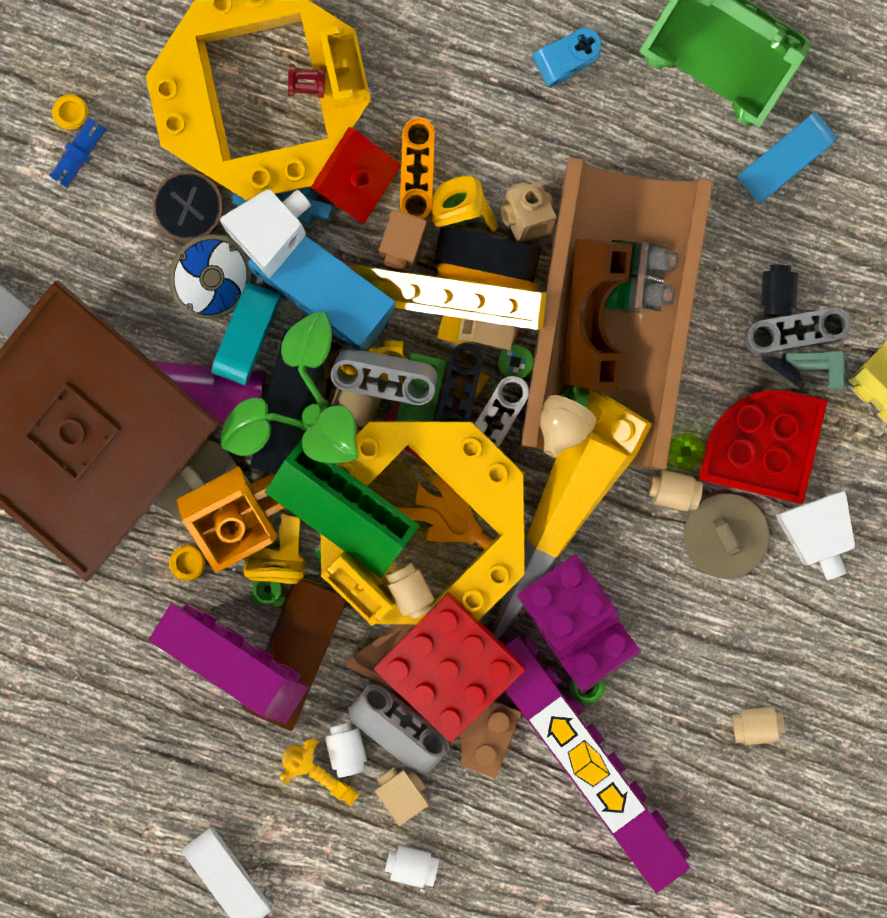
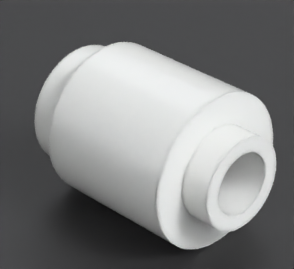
M350 722L330 727L331 734L324 737L332 770L337 771L338 778L366 771L364 762L367 761L360 729L352 728Z
M398 845L396 852L389 851L385 872L391 873V881L423 888L424 885L433 887L439 859L431 857L429 852Z

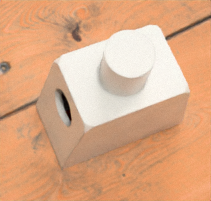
M269 189L221 217L220 221L232 239L262 272L270 278L304 239L306 233L297 218L311 207V204L299 190H296L281 202Z
M845 491L837 492L776 514L781 527L803 565H810L820 561L826 580L847 574L840 554L855 549V542Z

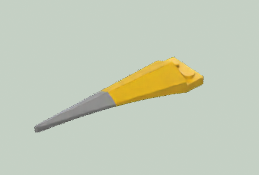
M589 389L590 397L586 407L596 417L595 428L582 443L564 450L555 459L525 539V575L504 595L491 629V633L498 640L502 639L523 608V605L517 598V594L547 574L595 507L637 456L653 424L599 390Z

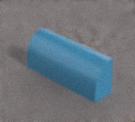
M307 236L304 237L270 278L262 272L252 259L248 262L249 268L255 276L308 315L318 311L325 312L331 323V332L354 349L367 351L386 326L395 308V301Z

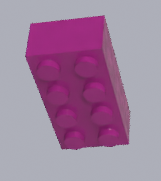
M171 603L148 641L260 716L286 724L309 688L299 681L302 674L286 664L282 665L273 660L274 656L261 647L253 646L244 641L245 637L228 626L224 627L217 623V618L205 610L197 609L188 603L184 607Z

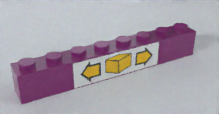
M516 635L504 645L527 667L505 691L657 894L691 868L686 861L691 855L679 839H676L674 842L669 839L664 832L669 828V825L657 809L650 813L643 804V801L648 798L636 781L629 785L621 773L626 770L625 766L614 752L607 755L600 746L605 739L593 723L586 727L578 715L584 711L571 694L565 698L557 688L562 681L550 665L545 669L542 668L536 659L541 653L530 638L527 637L522 641L519 635Z

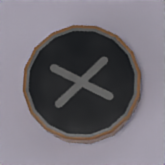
M194 171L177 172L166 177L157 187L152 200L153 216L158 227L169 237L181 242H189L199 236L213 233L223 215V198L217 186L207 176Z

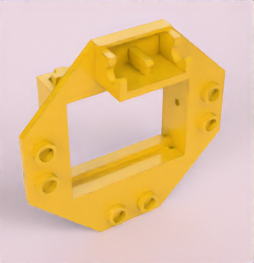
M194 0L145 76L161 147L246 201L269 189L277 195L311 187L348 127L354 128L371 101L356 30L309 0ZM302 22L312 68L318 69L320 65L326 66L324 98H319L328 138L231 160L206 43Z
M370 421L356 435L359 458L348 462L336 463L368 486L408 445L499 534L429 604L432 609L449 592L466 610L479 620L525 575L524 472L472 421ZM320 534V576L364 617L371 626L374 624H417L427 614L425 613L415 619H412L410 614L402 616L387 587L389 581L386 574L398 568L394 562L383 577L380 578Z

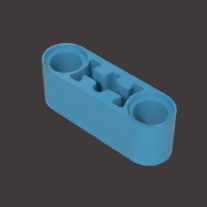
M815 111L740 173L737 179L758 204H761L839 138Z

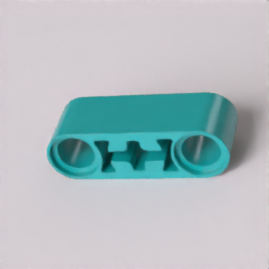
M250 282L246 283L216 354L211 370L212 374L242 385L247 384L281 299L280 293Z

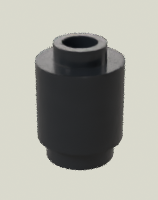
M774 264L770 265V271L762 272L761 306H764V315L782 317L793 315V308L797 307L798 273L791 272L792 266Z

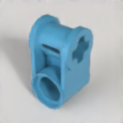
M582 28L559 41L542 47L531 57L546 85L550 88L564 82L576 72L597 61L600 55L601 41L595 31L589 28ZM583 40L586 44L593 43L590 54H586L584 50L577 52L579 41Z

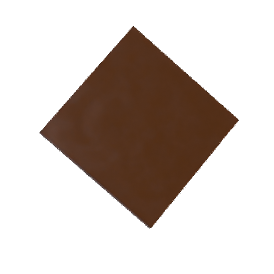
M59 280L54 281L0 349V508L79 577L88 582L221 421Z

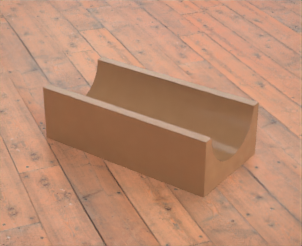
M568 158L545 292H547L544 325L543 329L538 330L519 448L544 452V437L540 427V415L544 402L551 395L562 396L563 392L570 386L562 384L575 241L576 239L611 242L612 240H623L651 246L647 277H632L647 281L644 312L626 313L604 308L603 319L606 335L610 343L622 355L618 389L599 391L653 423L637 456L629 466L655 471L666 469L712 191V180L698 178L693 181H665L640 178L596 168L584 162L583 159Z

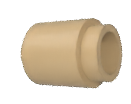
M661 470L658 476L652 475L648 487V495L653 496V504L682 511H688V509L696 510L700 503L703 483L695 481L693 476Z
M412 562L406 563L386 574L389 581L387 587L402 616L410 614L411 618L415 619L431 610L429 604L434 601V597L419 568L415 569Z
M774 706L740 710L741 714L732 715L736 743L745 742V746L779 742V734H785L783 712L776 713Z

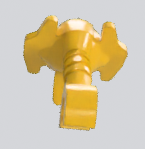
M316 738L307 740L303 746L294 744L284 750L282 765L286 770L281 773L279 778L285 785H289L291 780L297 776L309 774L311 778H314L315 781L320 782L319 784L329 789L337 799L345 801L349 806H352L358 798L359 794L354 789L331 776L329 772L326 773V770L319 765L313 763L314 750L320 743Z

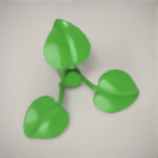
M315 312L294 324L286 333L281 347L284 362L292 367L299 366L298 371L317 400V404H311L306 407L302 414V421L275 413L267 414L268 405L261 398L247 399L238 404L228 415L221 434L222 449L238 456L252 455L261 450L267 443L271 434L269 422L278 421L306 431L302 438V447L304 453L315 461L342 463L359 458L356 445V423L352 412L341 405L327 408L328 401L321 396L306 370L307 367H319L330 351L332 341L331 323L325 312Z

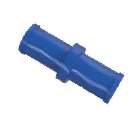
M87 117L86 122L72 143L67 142L64 147L67 149L52 173L49 174L52 179L57 181L63 171L67 170V173L60 182L66 188H69L70 183L84 162L89 163L92 158L89 156L104 132L107 131L106 128L99 124L93 134L89 136V132L96 123L89 117Z

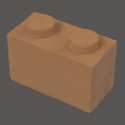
M395 210L391 211L379 248L380 259L384 260L386 267L405 272L406 267L415 268L427 231L426 220Z

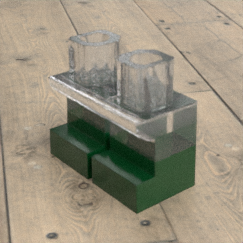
M612 240V242L632 244L629 281L620 284L611 292L605 308L626 313L661 312V307L672 305L674 303L675 291L672 285L664 284L665 271H674L677 268L678 253L668 250V247L648 242L636 243Z

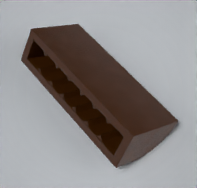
M303 578L300 579L299 583L292 584L265 649L274 656L273 660L282 665L286 664L302 674L299 681L309 687L288 722L284 724L262 717L244 704L241 707L243 710L272 724L293 731L347 602L339 593Z

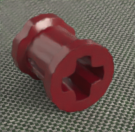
M289 64L288 97H294L295 93L317 94L318 98H324L326 66L320 65L318 69L296 68L295 64ZM298 80H315V83H302Z

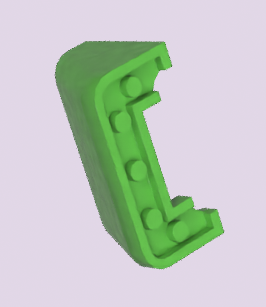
M670 0L639 52L645 56L644 60L656 69L662 70L663 67L670 68L674 65L732 101V108L735 111L734 117L747 126L754 124L760 128L806 57L812 44L798 31L748 0Z

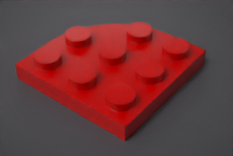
M770 390L758 392L737 401L714 424L706 442L697 480L803 505L828 400L790 391Z

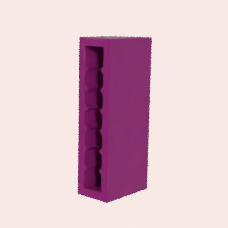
M152 361L221 421L220 424L225 423L231 411L241 402L251 398L263 399L266 371L252 370L247 384L242 385L212 374V366Z

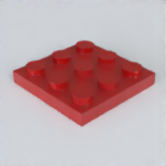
M448 592L373 669L452 743L526 670L527 666Z

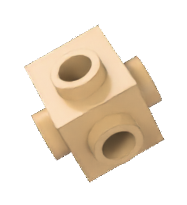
M540 181L532 184L522 182L511 187L507 191L500 209L504 224L511 227L519 243L550 234L557 218L554 212L553 198L549 192L545 193Z

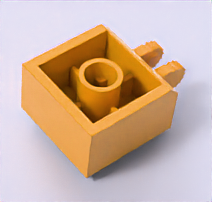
M238 466L176 499L183 523L215 573L265 548L278 537L270 516L285 507L270 496L260 500L267 496L265 490L274 478V474L250 484L241 467Z

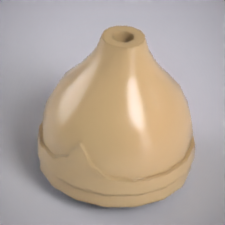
M558 395L549 396L544 402L540 415V427L544 437V452L552 457H557L564 450L582 443L595 428L597 420L594 414L583 405L571 399Z

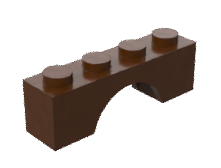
M576 239L562 384L591 390L618 389L622 353L610 343L605 332L603 318L604 308L611 292L620 284L629 281L632 244Z

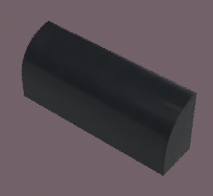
M284 329L266 400L268 405L267 414L275 413L302 421V414L305 408L311 404H317V400L298 371L299 366H289L283 360L281 347L283 339L288 332L287 329ZM331 342L327 358L319 367L306 368L308 375L321 396L328 402L333 386L331 370L339 354V349H342V346ZM270 421V437L264 447L253 454L249 468L255 472L276 475L285 459L302 440L306 431L282 422Z

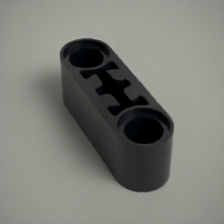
M440 227L433 263L438 265L439 263L450 264L534 283L541 248L454 228Z
M462 343L453 349L436 421L470 420L483 363L482 353L476 345ZM463 351L474 353L477 357L475 367L470 370L461 369L456 363L459 353ZM453 372L465 378L474 377L473 383L465 380L464 393L469 395L468 400L462 399L459 406V412H466L465 418L455 413L443 414L444 408L447 407L452 410L454 403L453 397L449 396L448 393L449 391H456L459 379H451Z

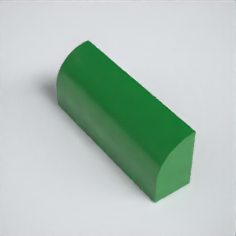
M302 440L285 459L265 490L267 495L380 578L383 577L420 526L336 463L318 462L308 457L304 453Z

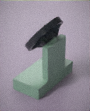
M844 351L786 353V358L783 359L781 357L779 360H772L765 355L761 360L801 390L806 384L803 382L799 370L829 369V388L833 392H848V357Z

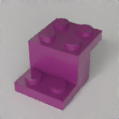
M576 554L517 594L518 600L537 624L541 638L582 694L641 653L640 648L620 623L618 610Z

